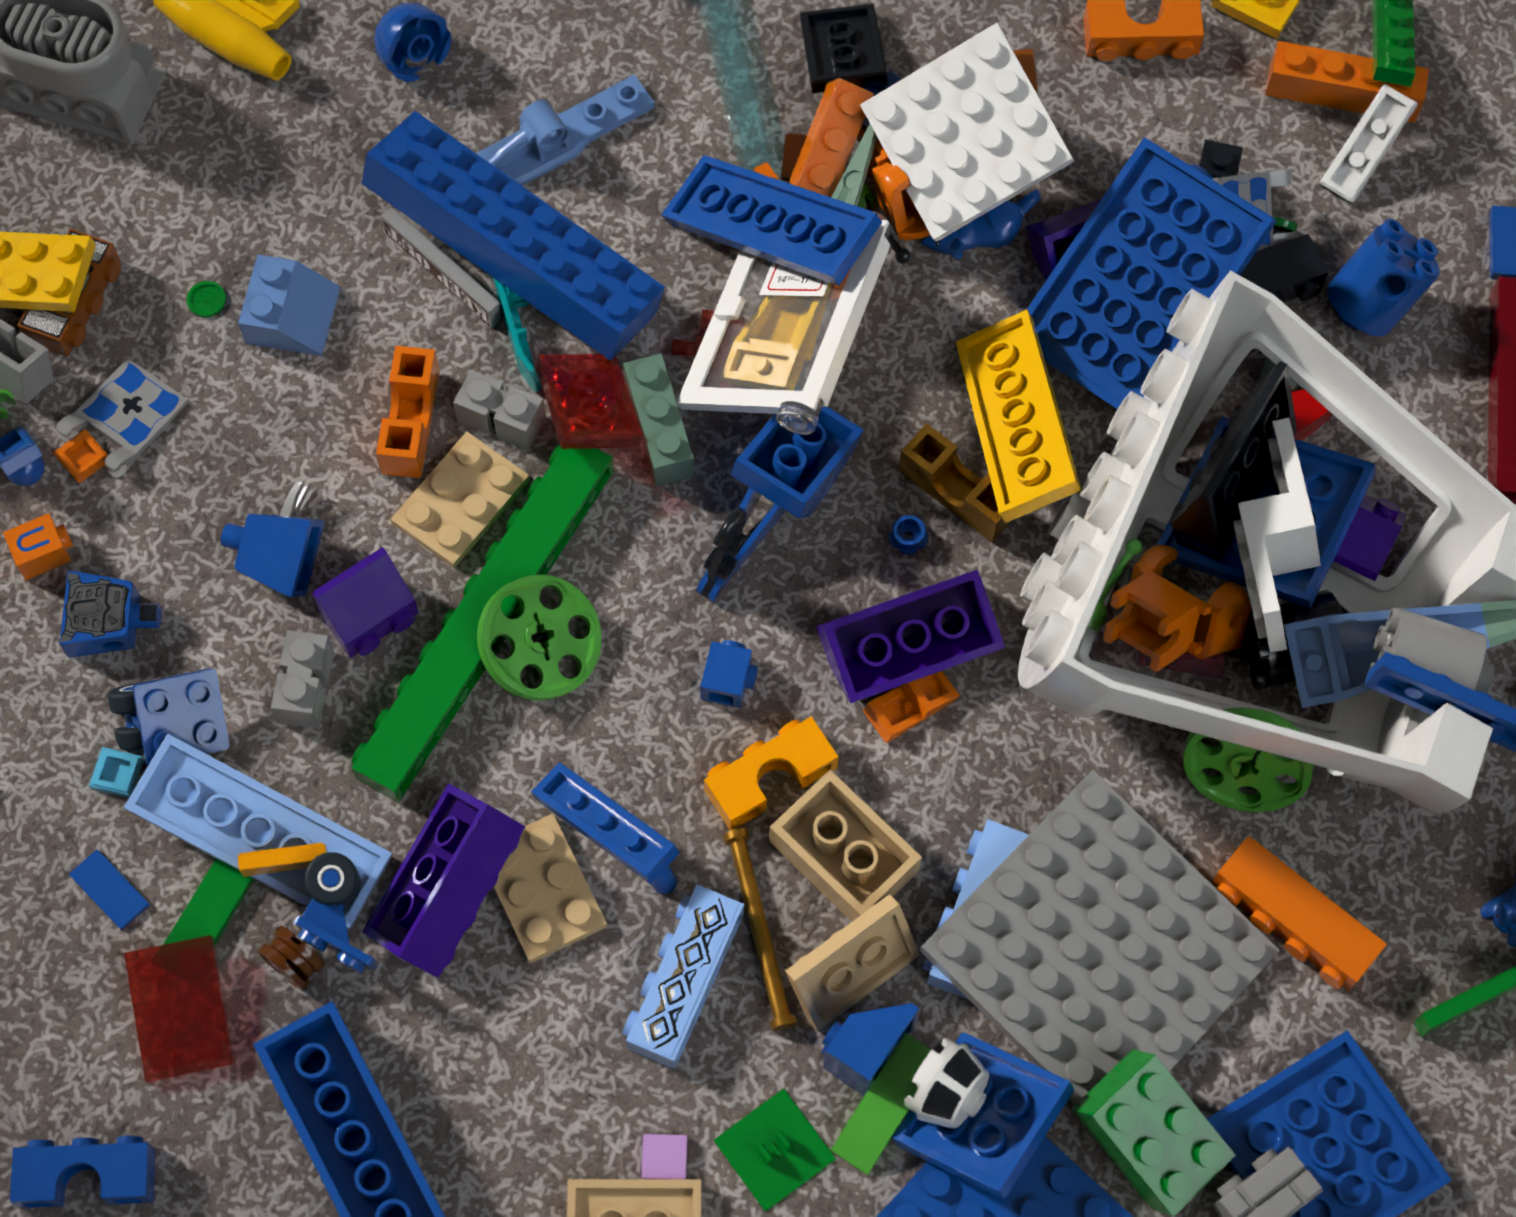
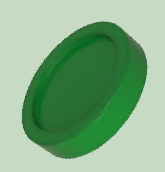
M1273 217L1277 221L1273 228H1278L1285 232H1297V223Z
M203 281L195 284L189 290L186 301L188 308L196 316L212 317L224 308L226 294L219 284L212 281Z

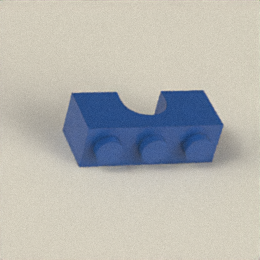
M140 1136L117 1137V1141L114 1144H99V1139L75 1138L72 1139V1145L55 1146V1141L30 1140L27 1142V1147L13 1148L10 1202L18 1208L64 1207L65 1190L70 1179L81 1171L94 1170L98 1172L101 1180L100 1198L107 1204L154 1203L156 1149L148 1142H144V1138Z

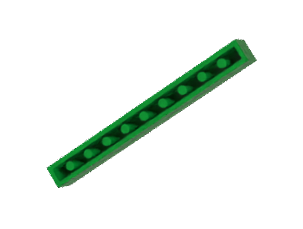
M570 435L564 446L558 445L549 459V469L543 478L538 476L533 481L527 495L529 499L521 510L516 509L510 516L506 526L508 531L500 542L495 541L490 546L485 556V566L479 575L473 574L467 581L463 590L464 597L457 608L451 607L448 610L441 624L442 631L435 641L430 640L424 646L419 657V662L421 663L413 675L407 674L401 681L397 689L398 698L390 709L385 708L378 716L374 725V730L376 731L369 742L361 743L356 749L351 760V764H353L351 769L356 780L399 804L486 670L479 654L477 642L479 619L485 605L506 584L525 576L547 575L614 473L613 456L573 435ZM511 596L503 599L501 603L503 614L510 619L518 618L521 613L519 601ZM496 636L492 640L491 649L494 655L505 641V637Z

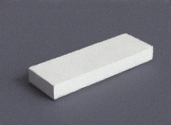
M1384 84L1319 182L1320 185L1353 204L1418 106L1417 103Z

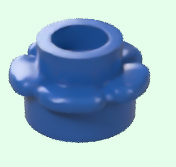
M906 515L893 522L892 531L889 532L888 537L890 544L894 548H899L901 553L914 554L919 548L926 546L929 534L926 532L925 524L918 517ZM906 533H911V534H912V538H910V539L906 538V537H905V534H906Z

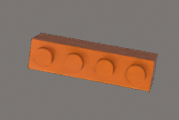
M1278 41L1270 63L1265 95L1365 114L1382 86L1386 84L1417 103L1418 106L1407 121L1415 123L1425 101L1429 68L1415 66V76L1411 87L1373 80V58Z
M1249 835L1217 872L1212 881L1217 890L1235 907L1240 905L1251 914L1250 921L1256 928L1266 934L1274 932L1286 942L1284 947L1290 955L1302 962L1308 959L1320 969V977L1335 989L1343 987L1349 992L1387 945L1386 942Z

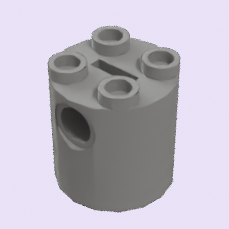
M1394 607L1389 613L1386 626L1381 625L1377 632L1373 650L1380 651L1378 660L1385 652L1402 656L1413 664L1431 672L1446 675L1456 683L1484 693L1488 692L1494 676L1495 665L1491 663L1486 652L1487 636L1485 634ZM1374 662L1371 663L1369 670L1374 666Z

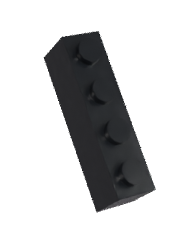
M1309 234L1257 251L1240 276L1272 293L1286 304L1287 301L1298 297L1300 301H1307L1317 296L1321 292L1329 272Z

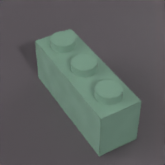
M662 353L623 363L625 385L655 486L694 477V458Z

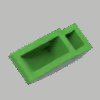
M905 1033L831 1149L833 1153L868 1176L891 1141L892 1136L910 1111V1109L904 1106V1099L908 1095L914 1098L918 1088L917 1084L912 1082V1079L930 1053V1048Z

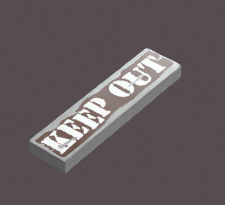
M390 207L381 215L385 233L490 328L493 329L502 321L499 301L396 209Z

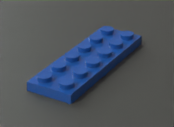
M706 155L702 156L661 215L672 226L837 286L843 281L882 224L881 219L875 212Z

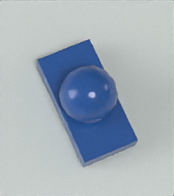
M19 425L0 436V467L7 478L14 484L19 486L36 484L42 478L45 469L43 455L23 426Z

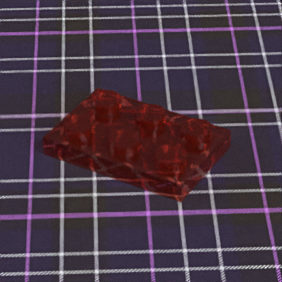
M602 354L539 355L536 367L561 449L640 447L643 435L617 357L610 361Z
M208 935L124 953L145 1083L235 1065L213 936Z

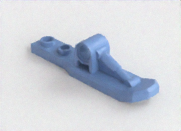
M635 74L562 113H556L547 100H538L528 105L522 111L519 119V131L484 148L476 154L523 186L576 158L591 141L654 109V101Z

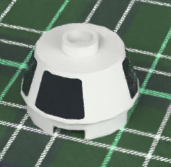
M944 1038L941 1044L944 1046V1050L940 1054L931 1050L912 1079V1082L917 1084V1092L914 1098L908 1095L904 1099V1106L917 1114V1120L950 1128H958L968 1116L974 1117L983 1105L986 1094L983 1091L987 1085L989 1073L966 1044L961 1043L958 1045L951 1039Z

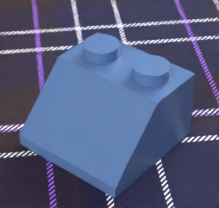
M257 254L238 321L245 344L322 356L340 286L296 260Z

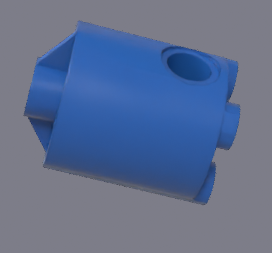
M1388 218L1382 225L1376 226L1326 288L1328 299L1337 311L1340 320L1348 327L1369 335L1382 337L1389 334L1437 280L1440 273L1438 262L1435 259L1439 253L1438 249L1430 240L1426 238L1417 239L1405 231L1404 227L1394 219Z

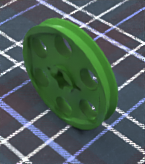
M530 575L506 584L489 599L479 619L477 642L479 654L486 670L502 688L521 698L548 700L575 690L586 681L594 670L601 650V628L592 604L578 588L558 577ZM544 587H551L558 593L559 603L555 609H547L541 604L539 597ZM507 596L514 597L521 605V613L516 619H510L502 612L501 603ZM577 616L585 621L587 633L583 639L574 638L569 633L568 623L572 617ZM536 627H538L540 633L546 632L548 635V640L544 641L542 646L540 642L533 643L531 635L537 632ZM496 636L507 638L511 644V653L506 659L498 658L491 649L492 640ZM563 656H570L577 663L578 671L572 679L565 678L559 671V661ZM525 666H532L539 672L540 682L534 689L525 687L521 682L520 673Z
M1229 708L1222 710L1302 732L1290 721L1268 711L1253 708ZM1189 732L1183 764L1188 779L1200 793L1222 806L1246 812H1267L1281 809L1301 798L1311 783L1314 764L1217 739L1221 742L1220 746L1210 747L1201 742L1202 738L1208 736ZM1214 768L1219 770L1222 775L1217 777L1208 776L1202 772V769ZM1281 774L1289 775L1295 778L1296 782L1283 783L1275 777ZM1250 786L1257 789L1260 793L1248 795L1241 792L1238 788Z

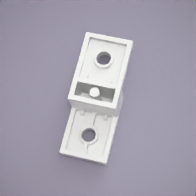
M1289 418L1272 421L1275 438L1267 439L1275 483L1278 485L1279 495L1238 503L1241 519L1233 521L1258 639L1267 637L1270 653L1287 650L1273 576L1321 566L1315 523Z

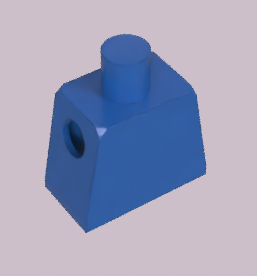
M249 514L244 527L232 523L225 525L221 534V545L238 551L235 562V569L238 572L286 596H305L309 587L325 521L273 514Z

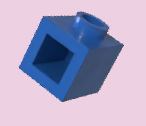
M725 640L722 643L712 641L700 686L701 700L741 708L745 690L754 689L758 673V666L752 664V650L746 649L743 644L736 641Z

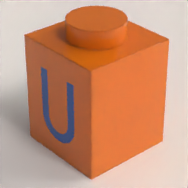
M49 513L3 532L15 564L25 580L72 561L67 551V548L74 546L64 523L57 526Z

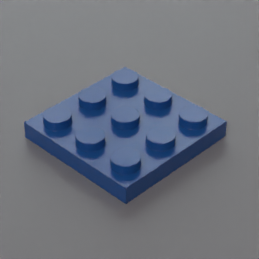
M962 1032L955 1043L958 1045L961 1043L966 1044L989 1073V1079L983 1091L986 1094L983 1105L974 1117L968 1116L958 1128H950L917 1120V1114L910 1110L892 1136V1139L896 1146L1004 1200L1075 1089L1071 1081Z

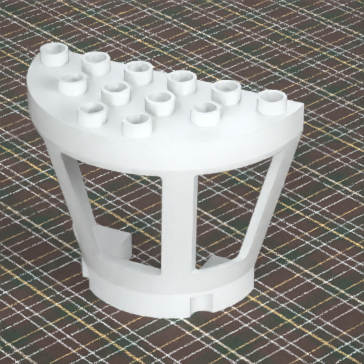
M1231 270L1210 298L1191 289L1178 306L1167 328V333L1179 339V342L1172 352L1164 349L1154 362L1140 390L1144 397L1130 391L1122 401L1107 430V435L1118 440L1111 454L1103 452L1097 459L1083 483L1080 494L1075 493L1064 499L1048 530V534L1059 539L1053 554L1050 556L1043 553L1022 587L1020 596L1030 601L1031 604L1022 623L1023 626L1029 629L1025 637L1018 667L1020 686L1070 714L1090 717L1102 710H1111L1325 767L1334 776L1385 787L1431 813H1444L1461 806L1471 798L1493 728L1448 703L1430 715L1385 694L1370 690L1345 700L1330 702L1325 724L1096 662L1088 656L1096 634L1094 630L1087 627L1106 581L1126 552L1125 546L1127 541L1137 539L1146 522L1165 530L1190 478L1176 472L1175 465L1211 406L1238 366L1253 348L1259 349L1276 365L1279 361L1286 363L1289 376L1438 506L1410 543L1389 577L1386 578L1379 574L1376 581H1373L1333 561L1319 591L1328 590L1332 592L1337 601L1351 613L1391 610L1393 607L1409 609L1516 600V505L1272 293ZM1115 584L1103 601L1105 607L1107 606V603L1115 587ZM1229 708H1253L1268 711L1290 721L1302 732L1222 710Z

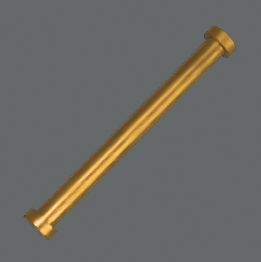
M738 828L730 830L723 835L725 844L730 845L749 919L774 1018L770 1021L772 1031H779L795 1027L797 1025L795 1015H790L746 842L750 838L748 829Z

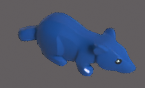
M1035 189L1019 202L1011 203L1006 201L937 242L929 235L924 237L921 243L938 253L951 255L956 260L962 258L964 250L975 247L997 248L1005 246L1016 238L1024 216L1041 200V193L1038 189Z

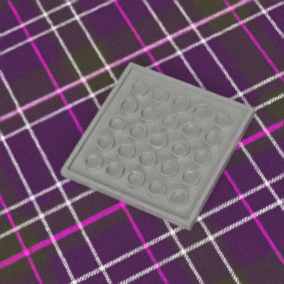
M1094 770L1061 801L918 949L1036 1066L1071 1081L1075 1091L1069 1099L1075 1105L1133 1049L1155 1054L1170 1072L1280 951Z

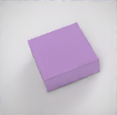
M643 1134L641 1179H686L687 1135Z

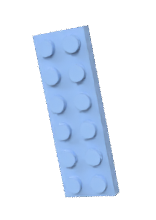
M168 733L124 806L126 811L238 871L237 855H240V853L323 842L328 852H336L348 857L355 865L360 876L361 884L357 897L352 903L344 907L347 929L349 930L352 929L393 856L388 850ZM306 869L250 876L306 907L312 899L305 886Z

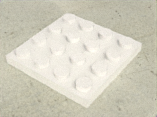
M995 23L860 104L892 165L899 166L910 179L911 186L906 188L933 240L936 242L1074 162L1073 157L998 23Z

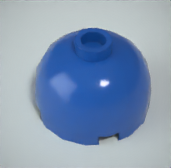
M401 3L386 12L376 26L374 34L376 54L387 70L396 78L405 82H414L420 78L415 72L423 67H409L405 64L407 57L414 62H419L428 56L425 66L435 60L438 66L444 62L449 53L452 42L451 32L447 30L446 20L436 11L420 3Z

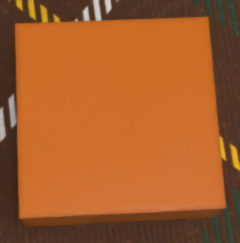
M86 429L53 452L57 460L78 484L106 465L105 459L108 456Z

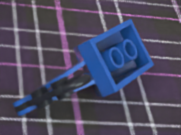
M819 404L815 411L807 408L780 407L781 411H785L784 414H774L735 461L730 475L749 488L740 506L730 512L715 536L713 544L717 547L711 552L703 566L707 571L699 582L696 592L715 602L732 576L785 511L799 519L809 518L838 478L857 447L864 429L832 409L820 407ZM763 495L775 504L747 539V536L742 531L760 497Z

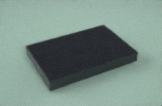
M874 4L800 13L801 30L812 94L823 93L827 83L838 78L861 88L888 85L887 69Z

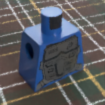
M68 571L59 645L67 657H80L135 649L137 628H160L162 618L160 604H139L140 594L134 583L128 580Z

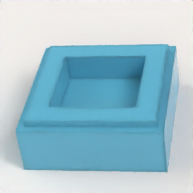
M102 747L89 787L94 790L129 798L135 788L144 758L139 755Z

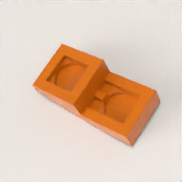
M939 671L900 685L894 690L868 702L863 712L884 742L888 743L954 702L959 697V693L943 671Z

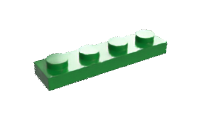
M1373 0V80L1411 87L1415 76L1413 0Z

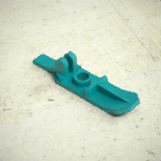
M492 277L518 370L531 389L537 393L541 390V381L535 371L526 328H522L517 308L525 307L529 303Z

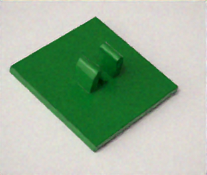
M784 1088L713 1140L765 1212L836 1160Z

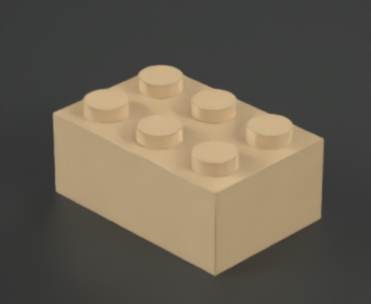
M831 770L820 778L769 828V842L851 922L889 894L894 897L920 870L922 856Z

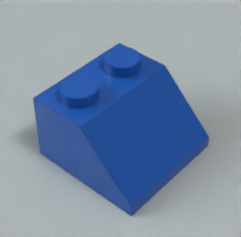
M909 1003L853 1013L848 1016L843 1025L836 1021L822 1042L825 1045L821 1051L824 1055L823 1069L865 1096L905 1033L910 1035L914 1029L919 1007Z

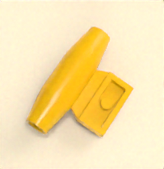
M153 0L154 6L183 33L232 64L275 81L280 80L287 73L291 64V55L265 32L272 29L277 30L300 8L299 0Z

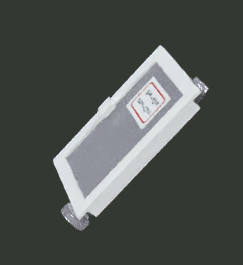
M875 212L881 219L882 224L839 286L740 250L677 400L678 406L682 410L776 414L777 422L785 429L803 435L813 433L819 420L818 416L821 408L827 407L890 248L887 240L892 226L886 217Z

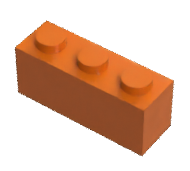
M841 78L827 83L789 184L828 197L833 195L841 180L866 116L860 104L872 98L874 93Z

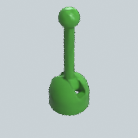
M1138 539L1127 541L1125 546L1126 552L1105 583L1087 626L1097 633L1103 626L1107 616V610L1103 602L1133 555L1139 554L1142 550V543Z

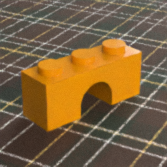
M812 716L802 722L799 719H795L787 723L779 730L777 737L766 743L764 740L753 743L744 750L743 757L731 764L728 761L721 762L707 773L708 777L704 779V791L729 830L737 829L767 811V799L758 786L760 778L767 772L773 770L786 771L795 778L801 789H804L822 778L829 770L834 771L838 768L839 756Z

